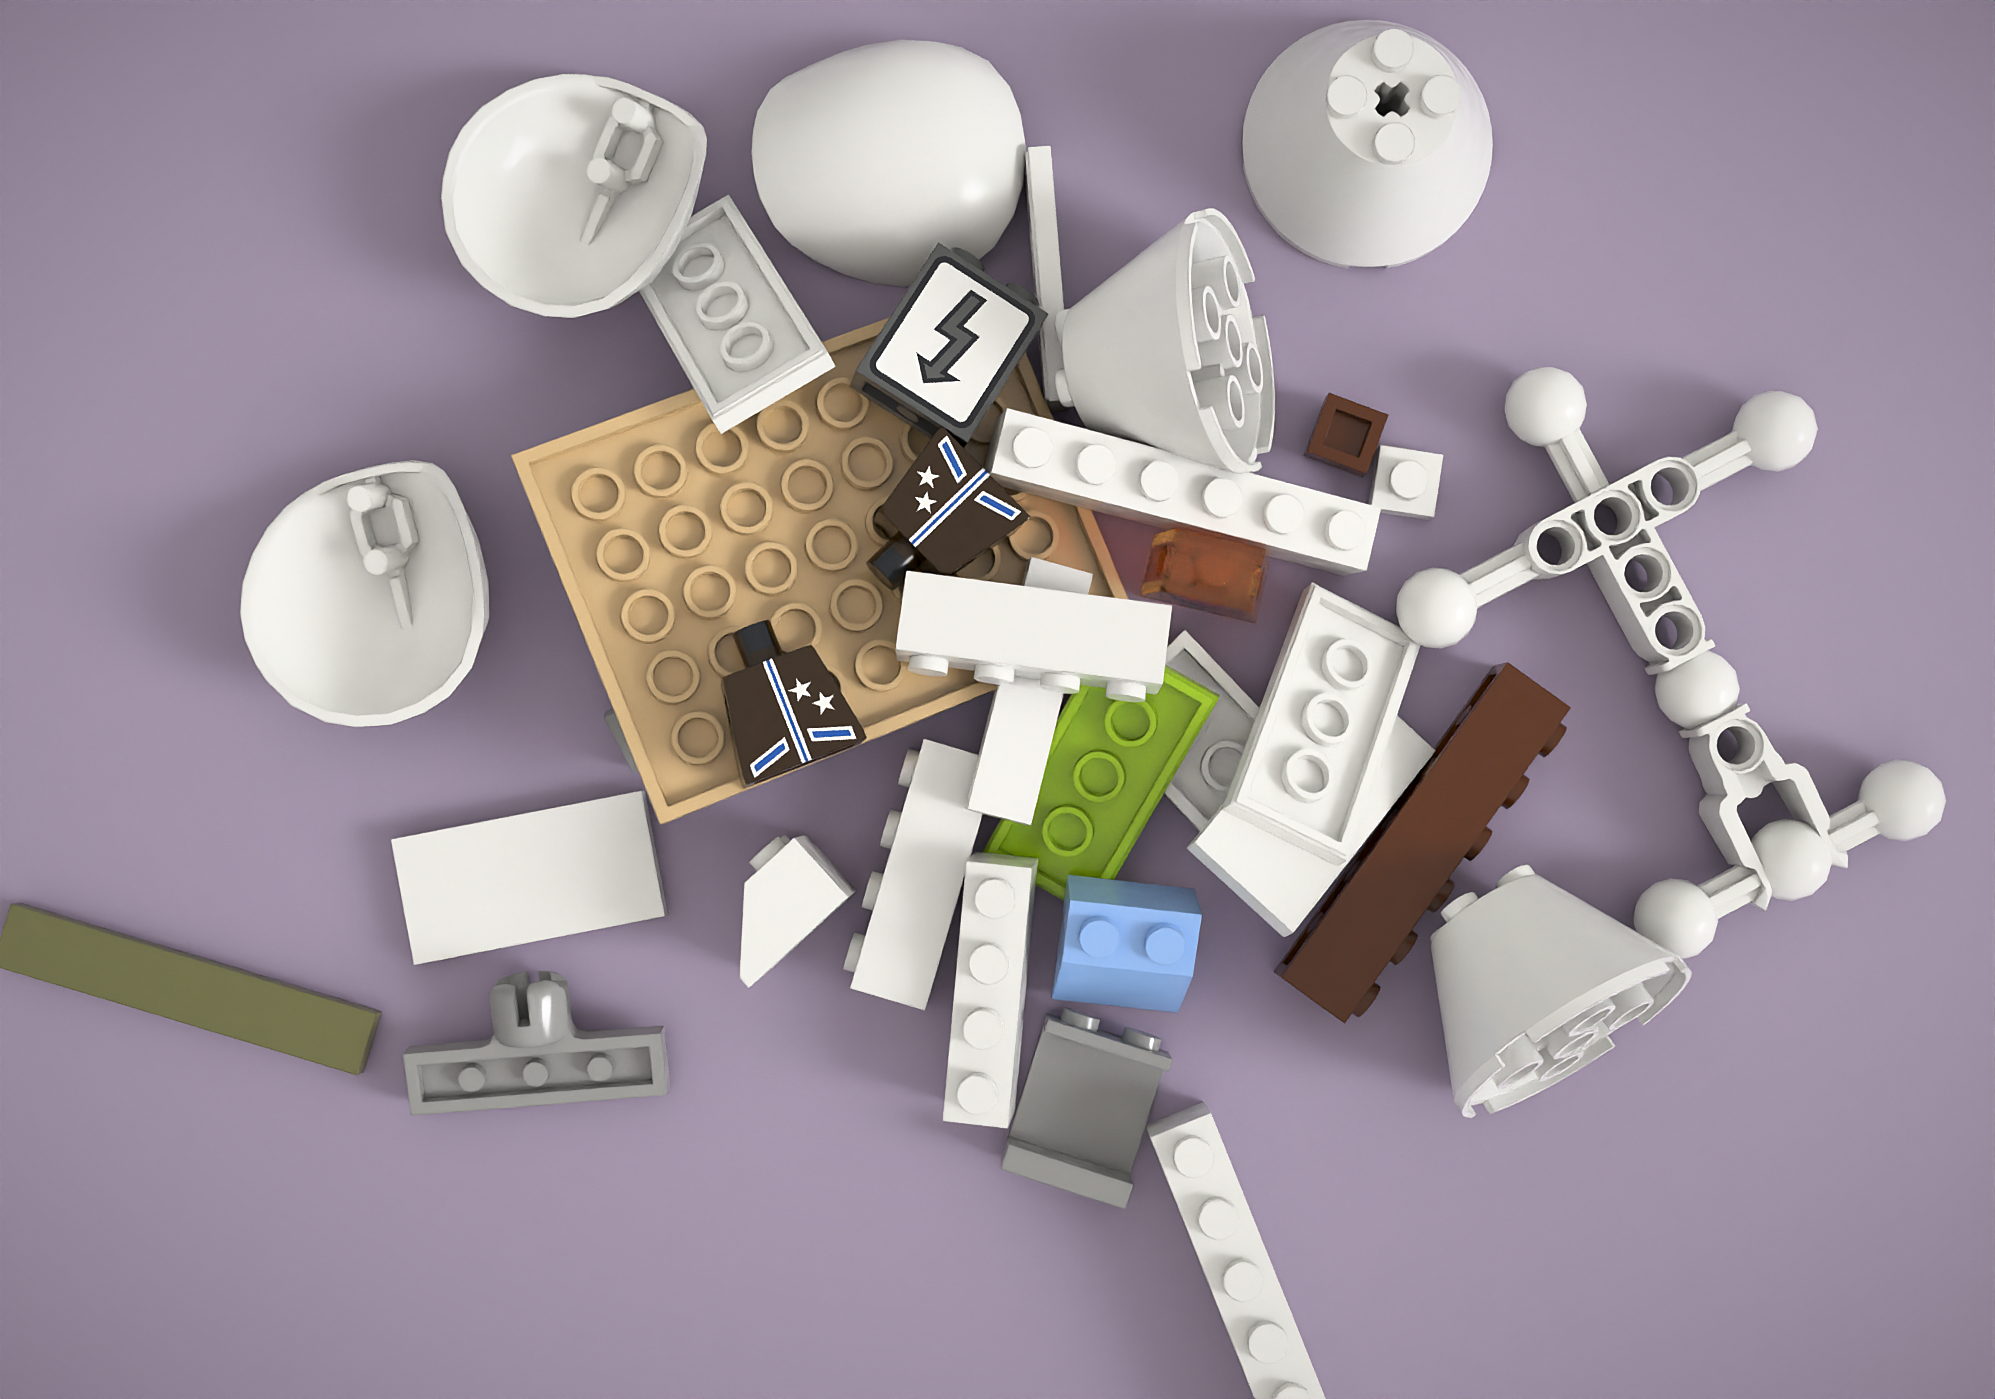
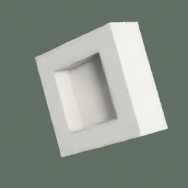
M1380 445L1376 449L1368 504L1380 507V513L1425 520L1432 519L1435 515L1443 455Z

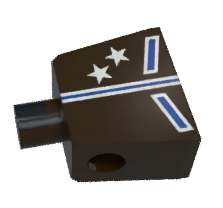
M942 426L928 442L875 516L873 522L889 541L866 564L875 577L893 591L905 580L906 571H914L917 568L922 573L952 577L1012 536L1030 518V515Z
M770 620L754 623L732 634L745 669L723 677L721 689L737 769L743 789L860 745L867 739L864 729L812 645L783 654Z

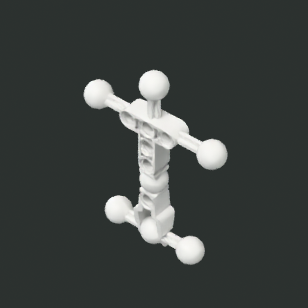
M1538 367L1525 371L1513 381L1507 392L1505 414L1508 427L1520 440L1533 446L1545 447L1574 504L1528 527L1519 534L1513 547L1461 574H1457L1449 569L1434 567L1416 572L1405 581L1397 595L1396 614L1400 627L1411 640L1424 647L1445 648L1457 644L1469 634L1476 621L1477 608L1532 579H1551L1573 571L1587 563L1630 646L1639 657L1649 662L1650 665L1645 667L1647 674H1657L1654 689L1658 707L1671 721L1684 727L1678 732L1682 738H1689L1688 750L1707 794L1699 803V815L1727 863L1734 866L1698 886L1688 880L1673 878L1654 883L1638 898L1633 915L1636 932L1682 959H1687L1698 955L1712 942L1718 919L1749 902L1758 909L1766 911L1771 896L1775 899L1794 901L1812 895L1827 881L1831 865L1844 869L1848 868V854L1846 851L1868 839L1881 834L1891 840L1908 841L1926 835L1942 818L1946 804L1942 782L1928 768L1914 761L1896 759L1877 766L1863 779L1857 802L1829 816L1807 769L1797 763H1784L1782 757L1774 750L1761 727L1746 717L1745 714L1750 711L1747 703L1737 704L1740 688L1736 671L1723 657L1709 650L1716 645L1712 638L1704 639L1705 625L1702 615L1655 530L1656 526L1676 517L1693 506L1700 495V491L1750 465L1762 470L1779 472L1795 467L1806 458L1813 447L1818 430L1814 411L1801 397L1782 391H1767L1754 395L1739 410L1732 432L1683 458L1666 457L1659 459L1609 485L1579 429L1585 419L1587 407L1583 386L1566 371L1553 367ZM1654 475L1666 478L1671 484L1673 498L1669 505L1658 502L1653 496L1651 480ZM1598 504L1610 507L1616 514L1617 529L1613 535L1603 533L1595 524L1594 510ZM1541 533L1550 534L1559 541L1562 553L1557 565H1550L1539 556L1537 540ZM1629 560H1635L1646 570L1647 584L1642 592L1632 589L1626 582L1624 572ZM1661 616L1669 618L1677 629V640L1671 649L1662 646L1655 634V626ZM1725 729L1735 736L1738 744L1737 753L1730 762L1724 761L1717 750V739ZM1772 782L1794 820L1781 819L1768 823L1750 840L1738 816L1737 805L1745 798L1759 796L1763 787Z

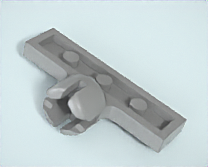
M538 971L539 982L531 984L528 972L504 977L498 980L489 993L493 1035L491 1038L478 1041L409 1046L403 1053L410 1114L415 1116L667 1095L671 1085L664 1025L589 1032L579 1030L571 1019L567 980L562 975L556 972Z

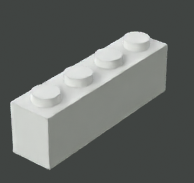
M906 571L896 642L897 661L909 662L908 671L921 675L947 676L949 667L975 671V680L989 684L1011 685L1013 684L1014 676L1040 679V688L1051 692L1074 694L1079 693L1080 685L1106 688L1105 696L1110 699L1126 702H1144L1146 693L1157 695L1163 685L1172 605Z
M923 739L920 751L908 749L898 785L909 788L903 811L890 810L880 843L881 847L891 849L884 874L872 871L862 903V908L873 911L866 936L854 932L843 968L844 970L854 972L850 986L851 989L925 1010L965 877L966 861L971 856L983 814L965 810L978 754Z
M974 852L966 861L943 1121L1008 1128L1014 1114L1038 858Z

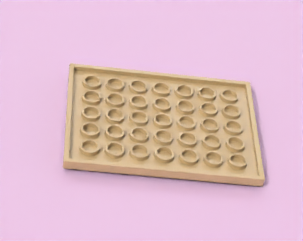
M889 318L823 341L822 344L835 364L834 368L722 434L712 421L695 389H691L511 455L660 825L834 756H828L743 789L737 769L721 681L723 677L745 669L732 635L744 627L764 620H770L783 654L812 645L864 729L867 739L861 744L995 691L996 684L975 680V671L948 667L947 676H927L908 671L909 662L897 661L896 642L905 580L894 591L890 590L875 577L866 564L889 541L873 522L875 516L931 440L912 426L850 388L855 370ZM1024 352L964 448L983 468L995 420L1007 408L1054 420L1026 352ZM1005 487L1002 488L1030 515V518L1012 536L952 576L1021 586L1027 561L1029 558L1034 557L1093 574L1089 595L1129 600L1092 510ZM917 568V569H915L913 572H921V571Z

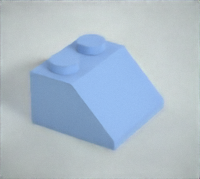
M1067 875L1052 999L1178 1013L1193 977L1202 918L1195 889Z

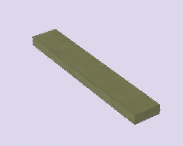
M23 903L10 905L0 937V968L354 1075L364 1073L382 1011Z

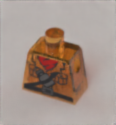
M1173 528L1153 535L1139 597L1256 624L1270 559L1267 550L1258 546L1186 529Z

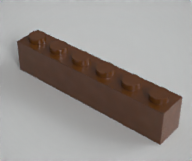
M1506 662L1492 666L1434 747V750H1436L1388 811L1276 967L1274 973L1344 1024L1351 1014H1354L1356 1017L1362 1016L1372 1005L1381 987L1375 981L1389 961L1394 965L1399 964L1415 944L1418 934L1412 929L1426 910H1429L1431 913L1436 912L1451 894L1455 882L1450 879V876L1462 859L1466 858L1468 861H1472L1489 841L1493 831L1487 827V824L1500 806L1509 809L1523 794L1530 781L1524 773L1538 754L1543 758L1546 757L1558 745L1567 730V727L1561 721L1571 707L1510 663Z

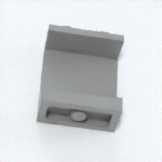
M1064 1007L1061 1017L1047 1013L1002 1153L1001 1170L1126 1209L1133 1187L1130 1174L1163 1070L1169 1072L1173 1059L1168 1051L1159 1049L1162 1039L1147 1032L1125 1027L1121 1037L1099 1030L1098 1026L1101 1019L1075 1009Z

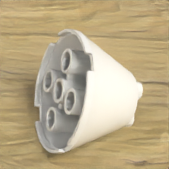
M1353 20L1332 24L1318 29L1290 45L1273 61L1259 80L1251 96L1242 128L1244 175L1250 194L1265 220L1278 235L1302 253L1318 261L1347 269L1349 266H1385V269L1400 266L1427 255L1441 246L1455 234L1477 205L1484 191L1492 161L1493 139L1489 112L1483 95L1467 68L1451 51L1430 36L1398 23L1381 20Z
M1208 208L1191 213L1070 309L1057 312L1055 326L1058 339L1062 345L1064 368L1059 369L1056 373V389L1061 404L1065 408L1075 406L1078 415L1088 430L1163 449L1202 464L1244 474L1261 469V461L1255 462L1257 454L1270 452L1275 422L1273 362L1265 315L1252 316L1244 285L1245 283L1255 281L1252 267L1235 229L1220 211Z
M1527 864L1508 872L1497 882L1495 890L1479 899L1474 892L1460 896L1442 910L1441 915L1447 923L1430 937L1454 1103L1466 1118L1474 1117L1476 1113L1471 1106L1483 1103L1488 1113L1491 1114L1519 1103L1565 1079L1614 1048L1615 1045L1608 1035L1636 1017L1642 1025H1645L1669 1005L1689 982L1692 975L1689 967L1681 957L1543 877L1536 875Z

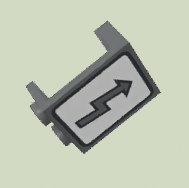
M938 242L855 370L850 388L930 439L943 426L965 448L1047 318L1048 313L1038 307L1039 302L1037 298L1025 288L1014 283H1007L1005 286L985 273L984 265L971 253L956 247L950 250Z

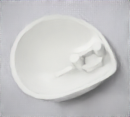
M895 40L864 45L841 52L782 79L770 89L757 111L752 135L751 154L759 198L774 227L791 245L814 261L844 275L874 284L909 287L938 242L950 250L955 247L961 248L974 255L978 260L995 247L1016 210L1023 186L1026 144L1021 113L1011 88L988 60L962 47L945 43Z
M560 74L531 80L505 91L482 106L461 129L449 152L442 181L441 200L445 232L462 266L483 288L510 306L542 316L575 318L614 307L654 281L675 252L691 217L698 194L707 148V136L704 127L689 112L631 84L609 77L587 74Z
M415 460L376 465L324 481L288 504L264 532L251 556L242 583L240 615L244 638L256 666L266 681L291 706L327 723L352 727L392 725L425 713L448 698L472 669L490 614L489 581L481 546L459 494L445 471L433 463Z

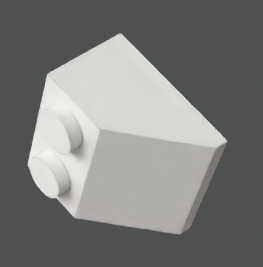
M786 835L781 838L778 836L749 862L757 872L744 883L740 979L748 988L771 970L857 891L807 835L795 837L792 840Z

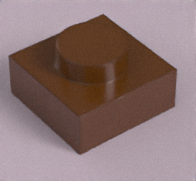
M1328 393L1322 404L1303 456L1363 478L1368 472L1389 414Z

